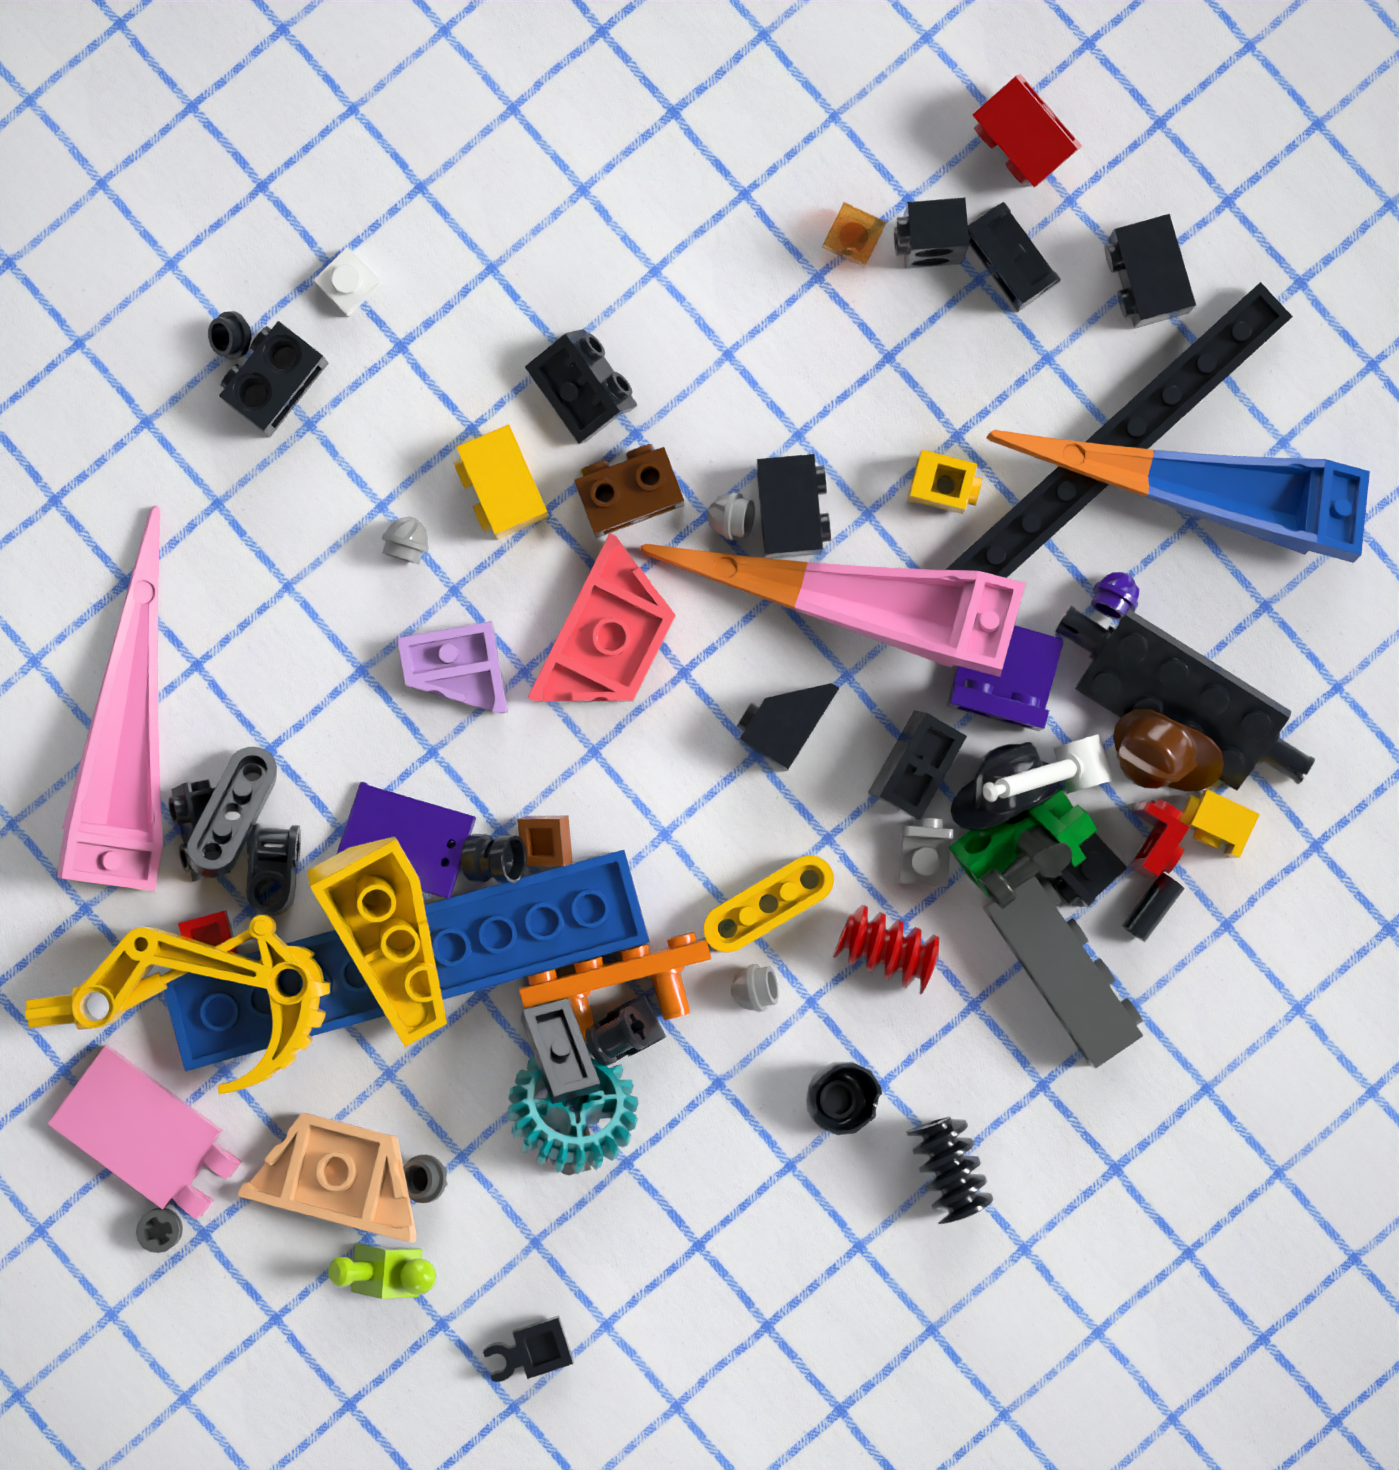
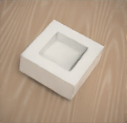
M348 247L314 279L315 284L348 317L382 285L380 279Z

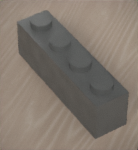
M1034 875L1014 888L1017 897L1004 909L1000 908L994 900L982 908L1089 1066L1096 1069L1143 1037V1034L1137 1027L1143 1020L1128 998L1120 1002L1110 985L1116 982L1102 959L1098 958L1094 962L1083 947L1084 944L1089 942L1088 938L1073 918L1067 922L1064 920L1056 908V905L1062 901L1046 878L1039 882Z

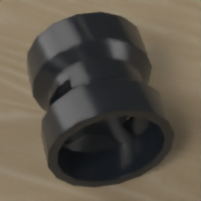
M472 834L468 836L463 844L461 868L464 876L469 881L487 882L494 878L500 883L514 884L520 881L526 869V848L519 836L501 835L493 839L487 834Z

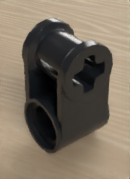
M255 823L248 837L246 895L251 907L260 913L271 916L281 915L293 905L297 867L301 850L300 825H292L290 829L261 828L259 823ZM284 844L283 847H266L264 845ZM276 880L282 887V898L276 905L266 907L262 904L259 897L260 888L267 881Z
M645 994L608 1012L605 1018L589 1026L585 1034L591 1054L603 1066H609L626 1055L628 1057L666 1038Z

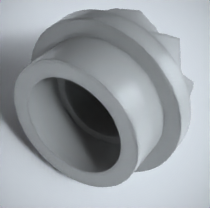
M734 492L729 495L718 496L707 512L709 524L715 532L723 535L726 540L734 541L737 537L747 538L752 531L755 518L753 500L743 499L742 494Z
M404 517L394 521L382 536V540L386 541L383 554L411 563L419 564L422 552L427 553L429 549L426 529L421 522L413 517Z
M751 964L744 971L735 974L733 984L731 985V995L736 1003L744 1009L757 1012L765 1011L768 1005L777 1004L779 989L772 967H760L758 964Z

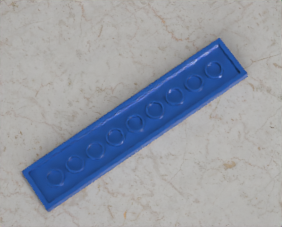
M625 850L523 877L514 884L502 883L451 897L450 900L444 899L424 905L442 1000L650 942ZM336 930L286 943L288 946H301L313 951L315 954L312 958L319 964L324 981L330 983V994L320 996L319 1009L326 1012L321 1027H312L310 1036L386 1016ZM260 951L244 955L256 960L262 959ZM286 969L279 978V985L285 994L296 996L303 987V980L298 971ZM191 972L166 984L167 989L163 992L185 1072L268 1048L272 1035L273 1019L269 994L266 988Z

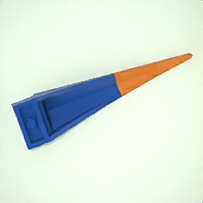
M993 430L986 437L991 442L1304 555L1311 551L1352 563L1362 555L1370 471L1327 459L1233 456L1152 450L1071 441Z

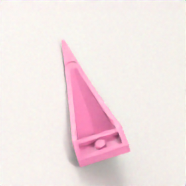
M153 506L149 510L62 829H64L57 872L58 878L149 891L156 890L163 845L158 729V577L160 510L158 506Z

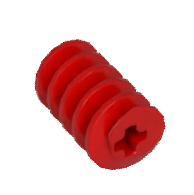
M861 905L852 915H849L832 957L836 958L847 948L849 949L848 964L853 966L862 956H866L867 972L872 973L882 963L884 964V979L889 981L899 970L902 972V987L907 988L915 978L920 979L919 994L922 995L937 963L939 937L932 935L924 944H921V929L914 927L904 937L903 921L897 919L887 930L886 914L879 912L868 922V907Z

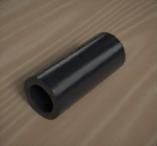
M1160 874L1124 921L1122 927L1145 943L1185 888L1167 874Z

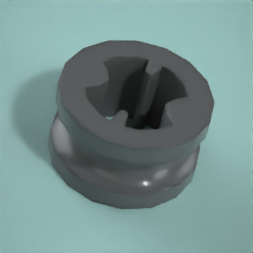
M155 1208L147 1212L139 1220L136 1229L137 1239L141 1246L149 1252H166L179 1242L182 1237L183 1225L180 1217L169 1208L163 1210ZM157 1217L160 1223H170L172 1231L166 1234L170 1238L168 1242L162 1243L159 1237L150 1238L147 1229L154 1226V1224L150 1223L152 1218Z

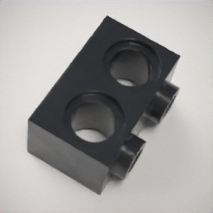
M965 197L907 202L903 217H897V227H894L896 256L904 255L905 269L962 264L970 246Z
M277 321L272 329L266 326L257 334L250 345V349L254 352L242 366L238 363L235 364L227 372L220 384L224 389L219 397L269 437L273 435L329 364L321 353L280 321ZM283 347L296 349L297 359L291 367L279 369L274 366V355L279 349ZM254 384L265 385L267 387L265 401L254 407L246 405L244 402L246 390Z

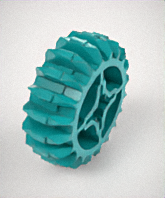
M533 1056L528 1061L527 1070L521 1069L516 1074L515 1083L517 1086L510 1088L508 1100H510L512 1105L508 1107L507 1117L508 1120L515 1122L511 1132L513 1138L525 1137L522 1143L523 1152L539 1150L537 1156L539 1165L545 1163L548 1158L556 1160L555 1169L557 1173L563 1170L565 1162L572 1163L576 1174H579L583 1171L585 1161L597 1170L602 1166L603 1156L611 1161L616 1159L620 1151L619 1147L625 1148V1146H628L631 1139L629 1131L635 1129L638 1121L637 1115L633 1113L636 1112L639 1104L638 1097L630 1095L634 1087L632 1080H620L623 1074L622 1064L608 1068L599 1064L594 1058H591L600 1081L598 1092L570 1099L571 1105L577 1107L576 1112L580 1110L576 1122L575 1112L569 1110L570 1105L565 1107L568 1100L552 1104L548 1093L546 1098L535 1099L538 1093L545 1088V1084L536 1059ZM611 1118V1121L602 1130L584 1137L583 1133L587 1125L597 1124L600 1119ZM550 1127L559 1129L563 1134L554 1131Z

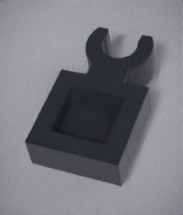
M559 1315L513 1330L515 1345L509 1346L502 1342H495L483 1350L484 1357L500 1354L506 1359V1367L491 1374L493 1382H501L508 1379L513 1374L515 1368L521 1366L524 1368L527 1379L574 1363Z

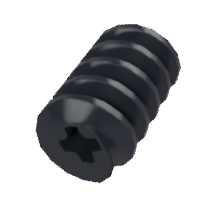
M950 1116L927 1122L906 1131L907 1136H922L923 1141L912 1149L913 1154L929 1155L930 1159L919 1167L920 1173H935L936 1176L925 1186L926 1191H941L942 1196L931 1204L932 1209L948 1210L949 1214L939 1221L938 1224H946L981 1212L994 1200L991 1193L977 1192L987 1183L985 1175L970 1174L981 1164L978 1156H964L975 1145L973 1139L957 1137L968 1127L966 1120L951 1119Z

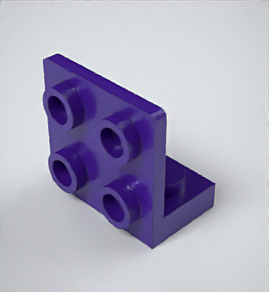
M1014 625L1001 676L957 666L947 706L1038 732L1045 729L1050 711L1046 709L1063 647V640Z

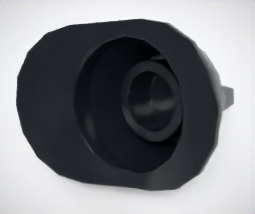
M1031 742L998 746L990 750L982 758L975 779L961 788L954 797L950 809L952 819L964 829L973 831L989 829L1029 808L1049 800L1058 791L1061 781L1007 798L998 796L993 802L987 801L982 792L983 786L986 783L991 782L995 785L998 779L1050 764L1041 761L1037 749Z

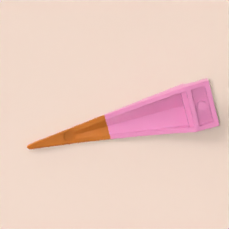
M654 544L641 545V552L654 559L950 668L956 665L999 677L1002 673L1025 588L1024 582L981 571L840 565L724 554Z

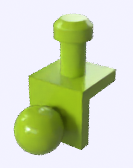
M363 1243L355 1244L354 1262L348 1257H337L332 1260L328 1268V1276L334 1286L347 1287L352 1283L351 1292L380 1299L419 1297V1295L425 1294L433 1288L437 1277L434 1266L429 1261L422 1259L423 1249H386Z

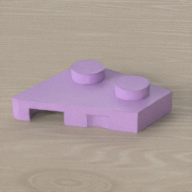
M492 621L397 638L404 681L407 687L499 714L508 713Z

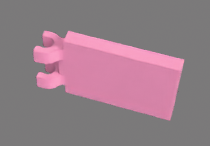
M109 1045L103 1047L47 1123L162 1210L167 1208L173 1199L178 1206L194 1219L203 1216L214 1201L191 1185L206 1164L213 1172L225 1180L233 1175L242 1162L215 1143L223 1131L221 1128Z

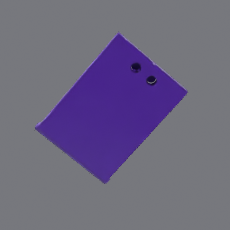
M360 782L336 855L349 847L396 837L419 877L422 892L450 900L461 867L462 847L465 840L472 833L476 817L373 787L366 782Z

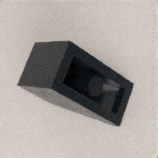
M829 683L767 697L760 707L751 703L736 726L744 731L739 741L788 771L838 692L839 687Z

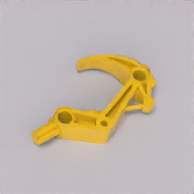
M268 915L254 917L249 924L248 930L216 947L159 928L146 926L132 929L127 933L96 971L80 986L72 988V994L27 999L25 1018L28 1019V1027L30 1029L75 1023L78 1030L104 1027L117 1021L126 1010L166 990L167 983L188 972L266 988L269 994L273 1019L272 1035L268 1048L259 1063L247 1074L239 1079L217 1085L220 1095L249 1088L268 1080L278 1070H284L297 1059L296 1053L299 1049L306 1050L313 1041V1038L309 1035L312 1027L319 1028L324 1021L326 1012L319 1009L320 996L330 994V983L324 981L319 964L312 958L315 953L301 946H288L275 934L276 923ZM254 937L258 941L262 959L256 960L229 950ZM154 965L173 969L163 975L157 972L147 977ZM286 969H294L302 977L303 987L296 996H289L280 988L279 978ZM94 992L103 994L109 1003V1010L102 1019L93 1017L87 1007L88 999Z

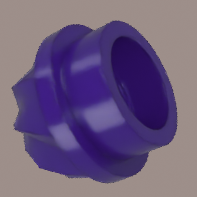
M1112 572L1106 575L1100 582H1097L1092 589L1095 596L1091 601V605L1098 612L1111 619L1120 621L1127 609L1135 612L1138 607L1137 601L1140 589L1134 579L1127 573Z

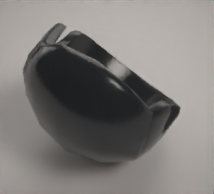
M833 1062L821 1068L813 1076L808 1086L807 1111L817 1126L835 1135L854 1134L866 1126L869 1121L875 1119L880 1095H882V1088L871 1070L854 1062Z

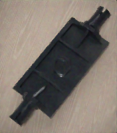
M1071 605L1055 629L1056 633L1062 634L1091 653L1089 658L1092 661L1078 681L1075 688L1077 691L1120 718L1124 714L1136 709L1152 710L1206 735L1215 742L1222 752L1224 766L1219 780L1234 790L1238 791L1257 763L1259 765L1262 762L1267 763L1294 780L1296 784H1300L1303 781V774L1307 775L1314 764L1315 758L1306 755L1279 738L1280 731L1290 719L1291 710L1132 610L1127 609L1114 628L1109 625L1106 629L1077 611Z

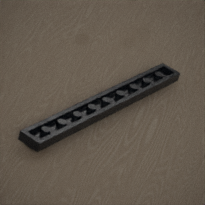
M1260 282L1085 442L1149 449L1293 316ZM1058 466L945 570L981 571L1004 578L1009 577L1109 484Z

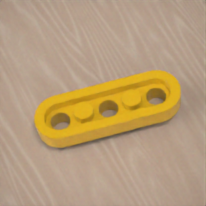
M802 856L715 907L709 912L704 921L703 930L707 942L711 947L720 952H735L822 901L830 894L834 885V874L830 865L818 856ZM806 870H813L819 878L818 884L812 889L803 887L800 882L801 874ZM770 894L777 899L778 906L774 912L764 913L760 909L759 901L762 896ZM731 919L736 923L737 930L732 937L725 938L719 934L718 925L722 920Z

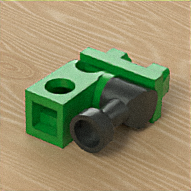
M1059 788L1049 800L1029 808L989 829L970 830L948 848L967 877L988 898L991 897L1000 908L1004 909L1017 897L1014 888L1038 873L1044 877L1055 878L1062 875L1061 871L1065 869L1069 862L1076 867L1085 860L1086 857L1079 845L1094 834L1097 828L1088 813L1078 804L1073 807L1068 797Z

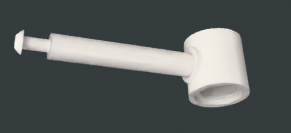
M1094 735L1053 748L1057 759L1055 763L998 779L995 785L991 782L986 783L982 789L984 798L989 802H993L998 796L1007 798L1062 780L1064 781L1067 794L1112 781V773L1100 735Z

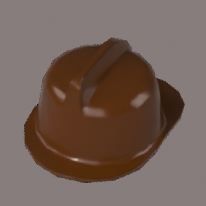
M1144 709L1128 712L1116 723L1113 739L1117 758L1123 773L1134 784L1148 789H1158L1167 786L1180 791L1190 792L1201 791L1213 786L1221 777L1224 766L1222 752L1212 739L1201 732L1178 723L1163 714Z

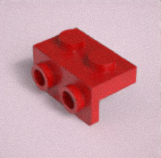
M1158 798L1157 801L1151 800L1150 802L1135 803L1131 812L1154 827L1129 867L1144 877H1159L1164 871L1169 874L1184 852V849L1178 845L1190 827L1180 821L1183 813L1162 799Z

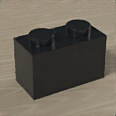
M1170 214L1114 229L1108 238L1110 244L1105 245L1104 250L1110 271L1112 273L1118 271L1123 289L1118 291V301L1124 318L1131 317L1135 329L1189 314L1196 306V302Z
M815 454L757 459L756 469L764 557L773 559L822 554L823 542L831 541L829 513L820 514L818 495L827 494L825 467L815 465Z

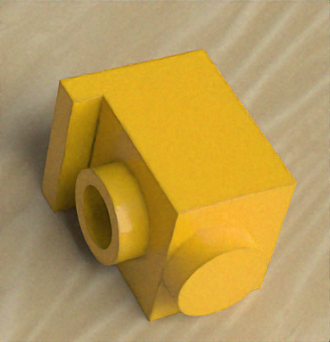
M922 449L917 459L907 501L963 514L967 504L976 506L983 478L975 476L977 463ZM946 477L953 481L954 490L951 493L944 494L938 490L937 481L940 478Z
M1207 789L1199 791L1197 797L1193 795L1188 797L1181 812L1183 815L1180 821L1195 830L1192 838L1217 850H1219L1221 843L1227 845L1223 853L1224 855L1231 858H1240L1260 814Z

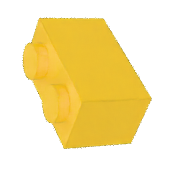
M509 424L456 447L461 459L453 462L464 489L472 485L474 486L480 503L472 507L483 532L492 529L498 540L550 517Z

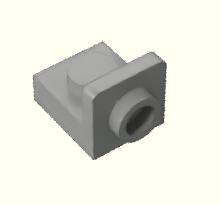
M914 817V826L902 827L899 884L948 887L950 849L948 847L951 845V839H953V829L942 828L943 819L921 818V820H918Z

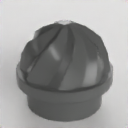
M417 1155L403 1166L409 1198L415 1202L430 1203L437 1200L448 1185L446 1181L447 1169L432 1155Z

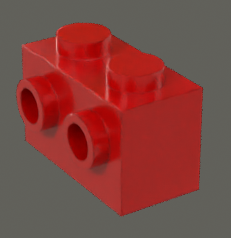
M1021 74L1012 78L972 114L978 122L974 127L976 133L991 149L996 145L1001 148L1009 158L1005 166L1022 185L1029 181L1035 188L1082 147L1074 135Z

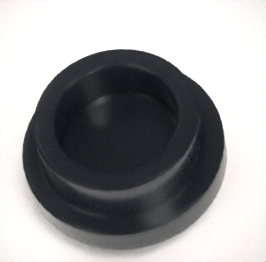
M227 311L211 321L208 328V339L211 348L216 354L229 359L242 358L248 352L252 333L249 324L240 313Z

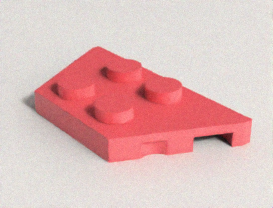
M609 533L527 697L534 702L634 701L676 615L615 535Z

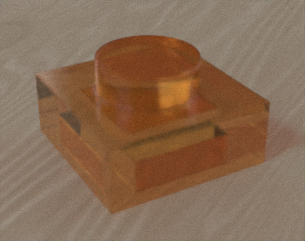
M843 202L822 248L865 268L887 222Z

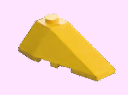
M396 837L349 847L309 869L307 872L312 892L404 1047L446 1025L447 1020L420 880Z

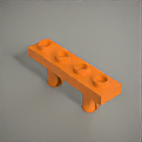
M690 932L668 938L667 943L669 947L650 952L648 944L620 951L622 960L603 964L602 957L600 956L574 963L576 972L557 976L555 969L527 976L529 984L523 985L519 989L524 1009L569 998L583 1039L586 1042V1029L594 1024L587 996L591 995V991L647 976V979L653 980L663 1020L690 1014L680 971L684 970V966L711 959L706 938L696 940L695 932Z

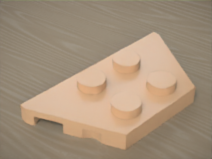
M302 1113L288 1129L285 1140L274 1146L265 1157V1164L250 1182H245L238 1192V1197L406 1242H415L417 1234L398 1137L309 1113Z

